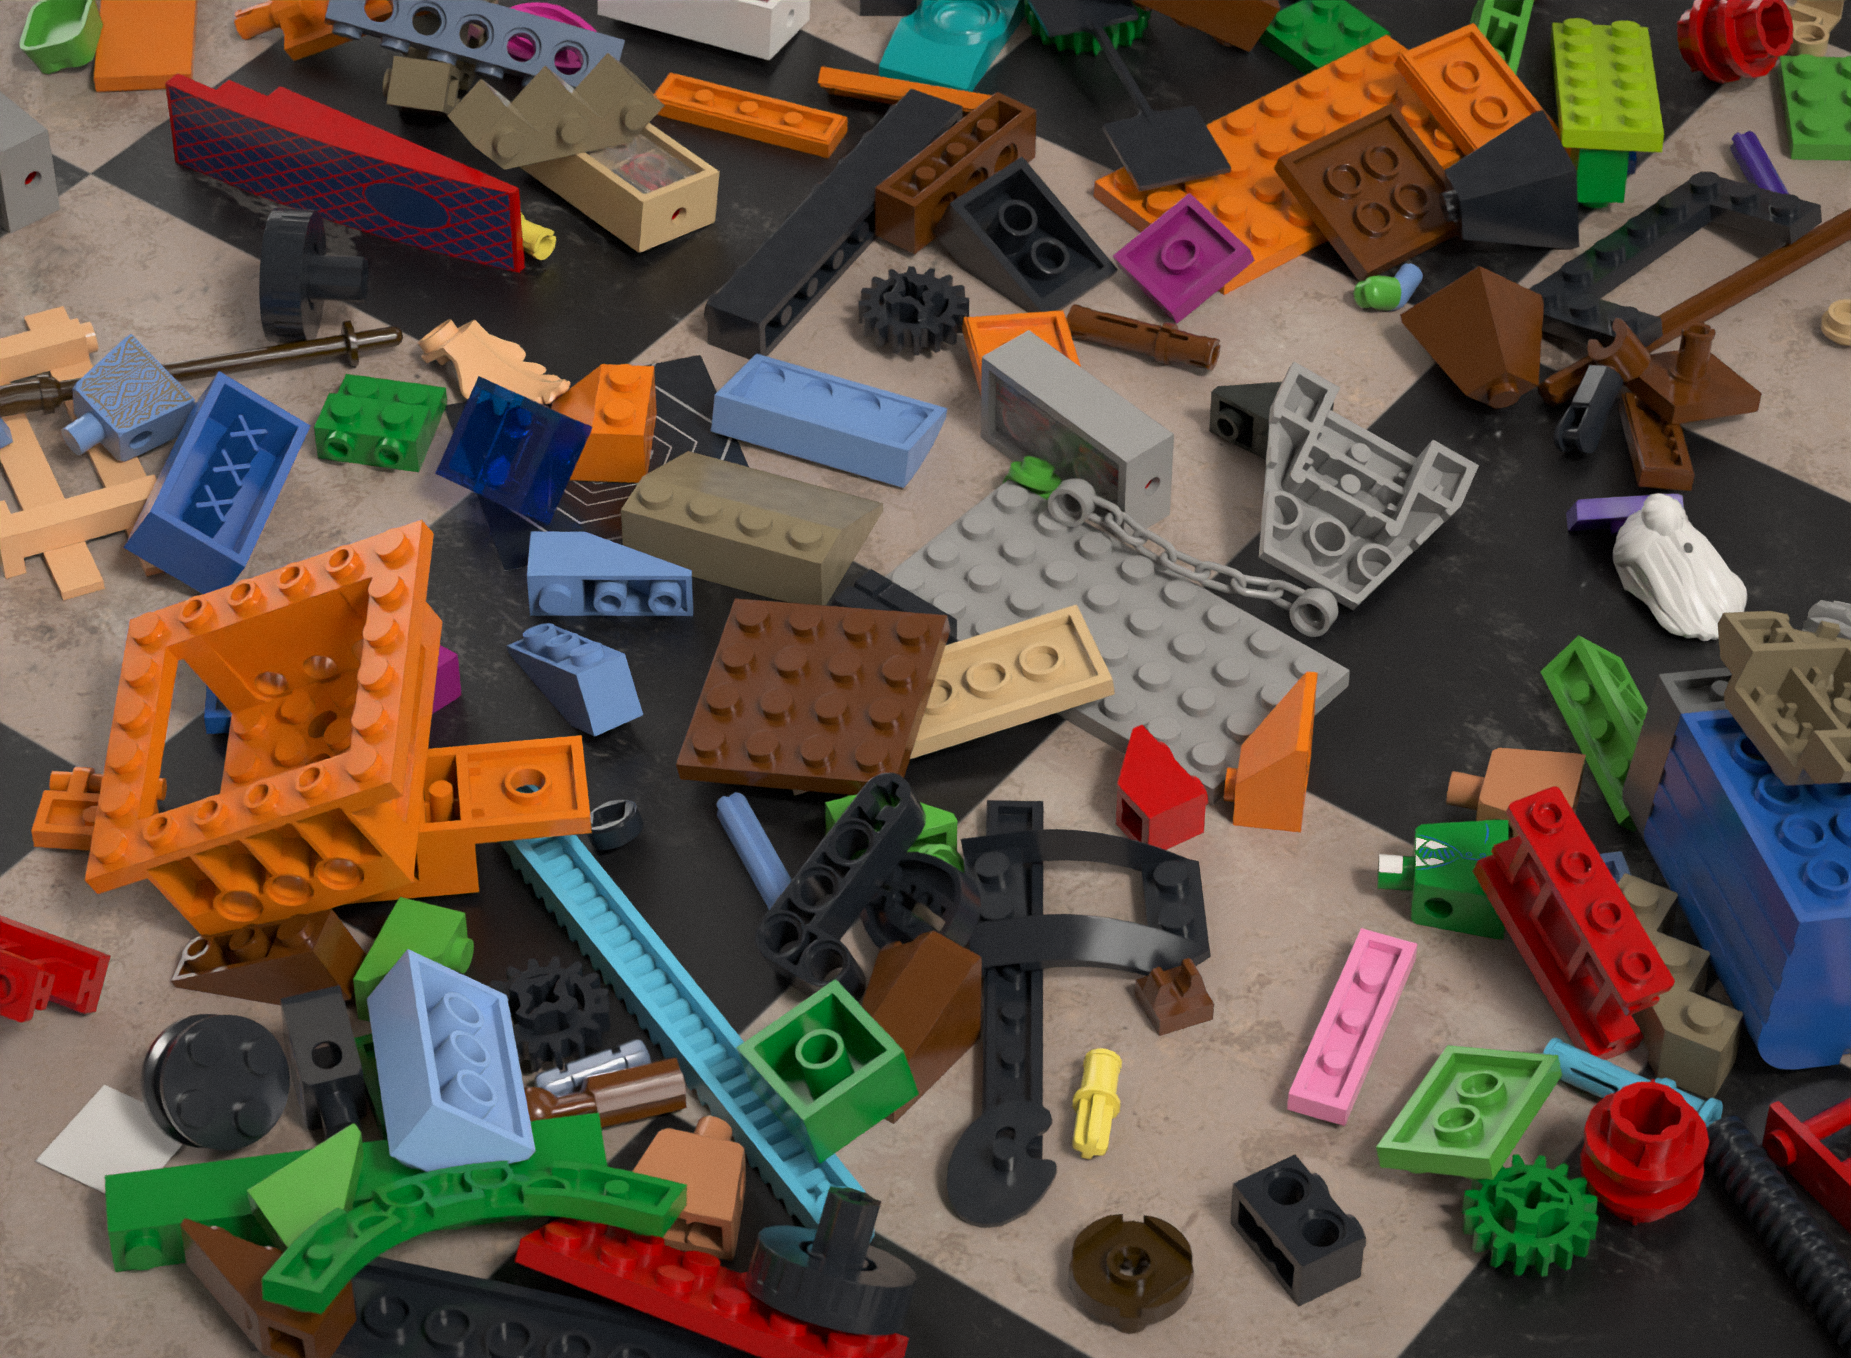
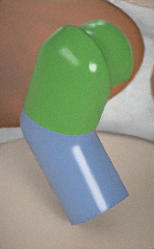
M1404 264L1394 277L1370 276L1366 281H1360L1356 284L1353 292L1355 302L1362 308L1373 307L1383 311L1399 310L1405 306L1422 281V272L1419 267L1413 264Z

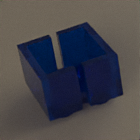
M478 376L435 474L481 494V496L517 513L550 524L593 427L507 387Z

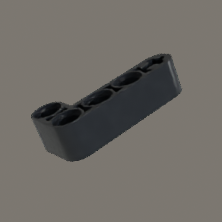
M881 773L871 778L864 785L760 921L755 931L757 949L774 973L781 980L808 997L835 979L857 1002L862 998L866 990V978L863 970L849 949L840 940L919 837L925 826V811L909 783L901 775ZM867 849L860 858L850 860L857 851ZM832 895L825 904L815 906L822 897ZM797 940L794 947L784 953H780L787 943ZM842 968L835 978L824 981L830 971Z

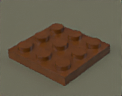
M1393 103L1280 157L1273 168L1359 281H1366L1370 276H1377L1460 234L1454 221L1447 222L1440 206L1439 194L1446 191L1444 169Z

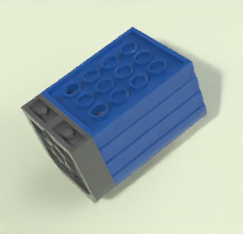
M1727 667L1658 674L1622 792L1624 806L1670 890L1677 892L1679 907L1702 949L1709 951L1710 963L1736 1010L1743 1013V1024L1763 1060L1773 1067L1787 1070L1839 1064L1843 1054L1851 1053V782L1784 785L1725 707L1724 692L1732 676Z

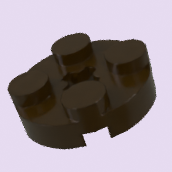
M1123 1214L1100 1218L1084 1228L1074 1241L1069 1264V1288L1079 1304L1090 1314L1103 1321L1111 1322L1112 1326L1121 1333H1139L1148 1324L1163 1321L1175 1314L1183 1307L1192 1294L1194 1269L1191 1246L1186 1237L1176 1227L1158 1217L1144 1215L1143 1222H1123ZM1125 1264L1127 1267L1134 1268L1140 1264L1144 1268L1142 1274L1129 1276L1120 1272L1119 1265Z

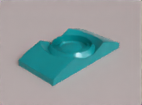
M922 0L913 14L900 19L879 64V76L972 92L1025 18V0Z

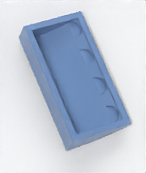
M756 353L715 394L711 432L904 488L918 471L932 448L946 419L947 408Z

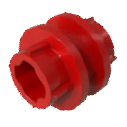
M1695 0L1692 9L1687 10L1681 16L1680 21L1677 22L1679 50L1683 60L1691 68V72L1702 71L1708 79L1719 84L1736 81L1741 77L1751 79L1767 75L1775 66L1778 57L1784 56L1794 42L1792 16L1783 0Z
M1651 1079V1082H1635L1624 1086L1618 1092L1606 1095L1591 1108L1584 1126L1583 1135L1585 1143L1579 1160L1581 1177L1588 1181L1587 1188L1590 1193L1596 1196L1597 1200L1603 1203L1609 1212L1620 1219L1633 1222V1225L1636 1226L1637 1223L1653 1222L1664 1218L1668 1214L1682 1210L1697 1196L1704 1175L1703 1163L1709 1146L1708 1133L1703 1119L1679 1092L1667 1085L1655 1082V1079Z

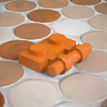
M75 767L73 772L52 771L50 790H44L31 830L34 847L90 851L103 774H95L94 768ZM159 778L153 815L159 813L157 800L164 801L166 797L167 781L165 778Z

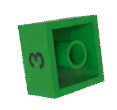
M836 979L736 1047L753 1091L819 1164L919 1095L904 1050Z

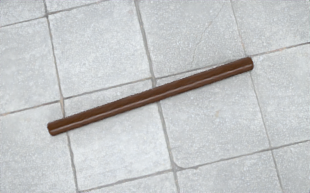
M1851 208L1812 229L1794 243L1785 244L1659 315L1658 317H1661L1663 336L1646 347V349L1650 353L1681 336L1682 326L1685 323H1704L1851 240ZM1589 355L1546 378L1545 381L1538 385V394L1543 397L1545 405L1555 407L1575 396L1589 365H1597Z

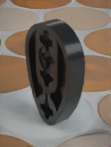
M907 852L860 913V917L869 937L880 950L885 945L900 941L901 944L912 942L920 934L933 930L965 947L979 919L981 896L974 880L952 864L933 855ZM887 884L892 887L890 892L884 889ZM917 903H920L945 921L940 931L912 912Z

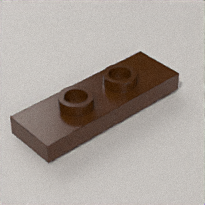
M1621 393L1618 410L1638 486L1691 491L1695 474L1681 425H1671L1634 393Z

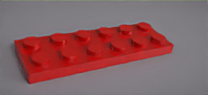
M560 1217L520 1238L515 1262L761 1358H904L909 1340L908 1337L897 1333L889 1335L849 1333L822 1327L792 1317L772 1308L753 1296L745 1286L747 1272L738 1273L720 1266L721 1261L709 1253L701 1251L683 1252L665 1245V1239L662 1237L637 1235L626 1229L603 1223L583 1222L574 1218Z

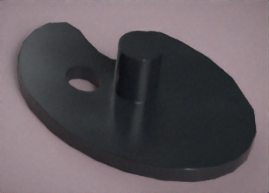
M1023 1100L999 1104L982 1114L965 1130L953 1150L947 1173L949 1202L960 1219L972 1226L981 1228L1001 1227L1026 1215L1042 1200L1057 1175V1164L1050 1159L1031 1158L1026 1154V1150L1032 1142L1046 1133L1051 1127L1053 1119L1048 1109L1035 1102ZM1005 1130L1013 1131L1016 1135L1014 1140L1006 1137L996 1140V1137Z

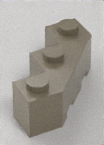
M483 0V1H487V2H491V3H494V4H498V1H499V0ZM432 12L423 15L424 17H413L412 25L422 35H432L440 28L439 19ZM468 24L460 30V39L469 48L477 49L484 46L487 42L486 32L479 25ZM409 47L408 54L403 53L405 57L394 56L392 68H387L384 75L383 95L387 97V105L401 112L449 118L448 114L460 102V98H457L458 90H469L476 75L474 72L476 65L457 60L455 66L450 63L430 61L427 59V51Z
M607 53L575 89L548 67L544 66L512 102L480 79L448 114V117L474 147L506 170L630 143L665 105L633 72L611 54Z
M1624 873L1618 886L1675 980V984L1670 991L1659 995L1660 1000L1656 1005L1632 1014L1634 1021L1644 1036L1643 1042L1649 1051L1648 1062L1657 1078L1663 1079L1666 1077L1672 1079L1678 1087L1708 1099L1714 1098L1736 1061L1743 1013L1704 997L1710 953L1707 950L1672 937L1678 904L1677 892Z

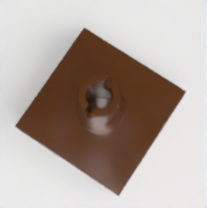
M1688 322L1682 326L1679 350L1650 354L1649 366L1643 374L1633 380L1623 382L1627 389L1671 425L1758 412L1762 395L1760 391L1711 353L1716 331L1711 329V326L1700 322Z

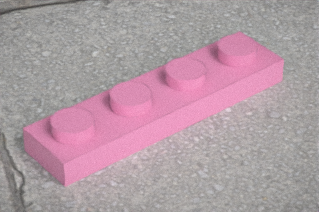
M1360 929L1288 1093L1287 1110L1342 1126L1346 1125L1415 963L1417 943Z

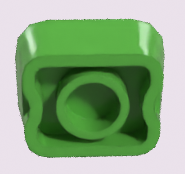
M40 0L31 8L20 39V49L35 63L43 74L57 72L66 67H79L93 59L103 28V21L96 1Z

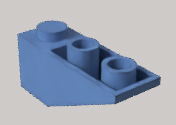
M531 532L527 569L530 616H693L692 570L588 532Z
M551 623L531 627L523 633V639L507 645V650L511 657L572 727L597 736L643 715L624 653Z

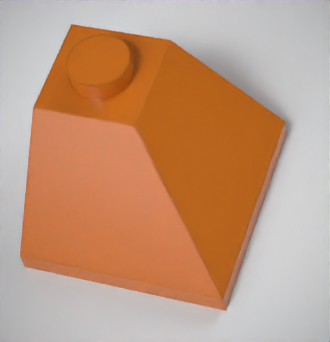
M1305 672L1241 745L1238 768L1227 767L1224 801L1234 802V826L1301 833L1312 751L1318 672Z

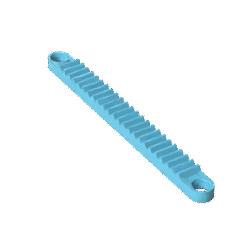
M525 785L516 789V791L521 793H533L539 790L535 785ZM576 835L499 841L510 855L513 868L515 870L521 869L525 883L527 885L532 883L538 899L544 898L548 912H555L560 927L566 926L571 941H578L583 956L589 955L594 970L600 969L606 985H613L617 999L625 1000L627 1011L630 1015L636 1014L642 1030L648 1029L652 1043L654 1045L660 1044L664 1058H677L688 1088L690 1090L696 1089L702 1106L708 1104L712 1116L718 1117L730 1125L735 1142L745 1148L749 1165L752 1168H759L764 1184L770 1182L774 1196L777 1200H784L787 1213L790 1216L796 1215L806 1228L817 1230L830 1186L837 1188L848 1187L866 1193L836 1154H833L819 1164L757 1096L751 1087L736 1048L744 1041ZM874 1227V1230H873V1234H872L871 1240L873 1239L874 1234H875V1227Z

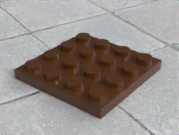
M735 598L676 762L679 778L682 780L857 795L871 778L881 773H895L904 778L949 637L950 626L948 616Z

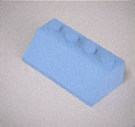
M407 949L367 998L390 1156L395 1157L406 1167L412 1169L420 1168L426 1172L465 1164L493 1161L513 1163L529 1159L536 1150L507 995Z

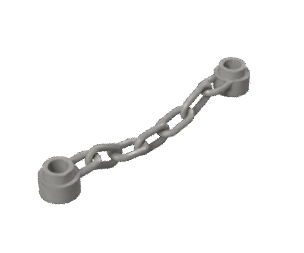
M1083 479L1064 480L1049 496V511L1060 524L1076 527L1088 519L1111 529L1124 542L1133 545L1138 553L1149 558L1159 566L1191 580L1198 581L1206 587L1227 594H1239L1271 600L1275 605L1289 611L1293 626L1306 636L1318 637L1325 634L1337 619V601L1330 591L1324 588L1304 590L1283 580L1243 575L1234 568L1212 561L1202 562L1183 552L1177 551L1170 542L1143 528L1130 515L1122 512L1117 505L1096 496L1093 487ZM1096 505L1111 511L1105 518L1092 513ZM1122 521L1126 522L1134 530L1132 537L1120 527ZM1149 539L1166 551L1159 556L1145 548L1143 544ZM1176 560H1181L1196 567L1195 572L1175 564ZM1210 570L1234 577L1231 580V586L1207 579L1211 574ZM1246 585L1267 586V591L1248 589ZM1284 590L1299 596L1293 604L1280 598Z

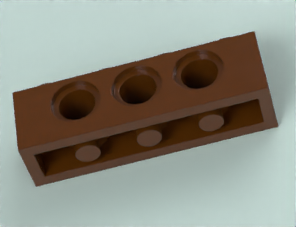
M999 92L993 94L875 187V235L913 254L919 252L936 238L933 231L949 203L1020 157H1023L1027 163L1035 158L1036 110Z

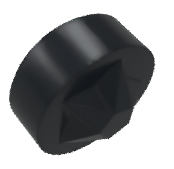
M626 799L612 800L590 812L592 833H588L587 837L595 849L609 850L624 846L638 836L644 827V821L633 801Z

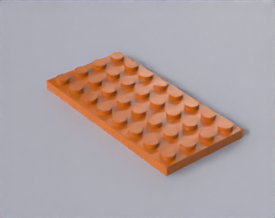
M1385 35L1206 125L1232 167L1231 172L1139 192L1125 167H1122L1094 181V198L1139 232H1142L1187 194L1191 193L1250 249L1255 261L1218 290L1223 295H1226L1328 241L1273 169L1280 157L1391 103L1397 108L1444 170L1466 157V155L1395 68L1394 63L1398 55L1408 51V49L1388 35Z

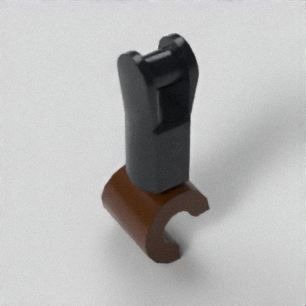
M1615 318L1612 328L1616 333V338L1609 347L1604 348L1597 339H1589L1588 355L1597 365H1589L1571 406L1555 428L1554 444L1560 452H1570L1575 447L1581 453L1594 452L1598 447L1604 423L1623 386V382L1637 378L1649 366L1651 360L1650 352L1622 319Z

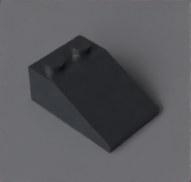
M1020 157L949 203L933 231L935 236L965 271L1028 313L1061 311L1113 276L1118 270L1023 157Z

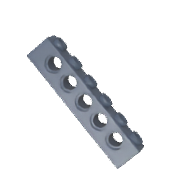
M329 0L324 22L333 25V34L344 38L361 40L362 34L380 38L379 46L391 51L408 54L409 47L427 51V59L430 61L450 63L455 66L457 60L476 65L474 72L488 78L502 80L504 73L523 78L521 84L523 87H526L538 72L546 66L575 89L607 53L620 61L625 42L623 39L483 0H387L392 7L393 14L384 22H375L368 18L364 6L369 0ZM421 11L434 13L440 22L439 30L432 35L418 33L412 25L414 15ZM468 24L479 25L486 32L487 42L480 48H469L462 43L459 35L460 30ZM523 37L531 42L534 48V56L528 61L518 62L508 54L507 43L513 38ZM563 50L574 52L581 62L580 71L573 75H565L559 72L554 63V57L558 52Z

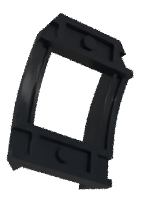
M1038 829L960 839L964 856L965 874L977 884L981 896L979 919L969 939L970 951L982 957L981 976H986L985 968L1018 963H1020L1021 971L1057 967H1093L1115 969L1149 976L1151 970L1157 967H1161L1163 971L1181 966L1182 960L1190 958L1195 966L1211 957L1199 861L1185 858L1144 842L1082 830ZM1065 860L1089 861L1141 871L1148 926L1131 921L1093 915L1043 914L1028 916L1024 863Z

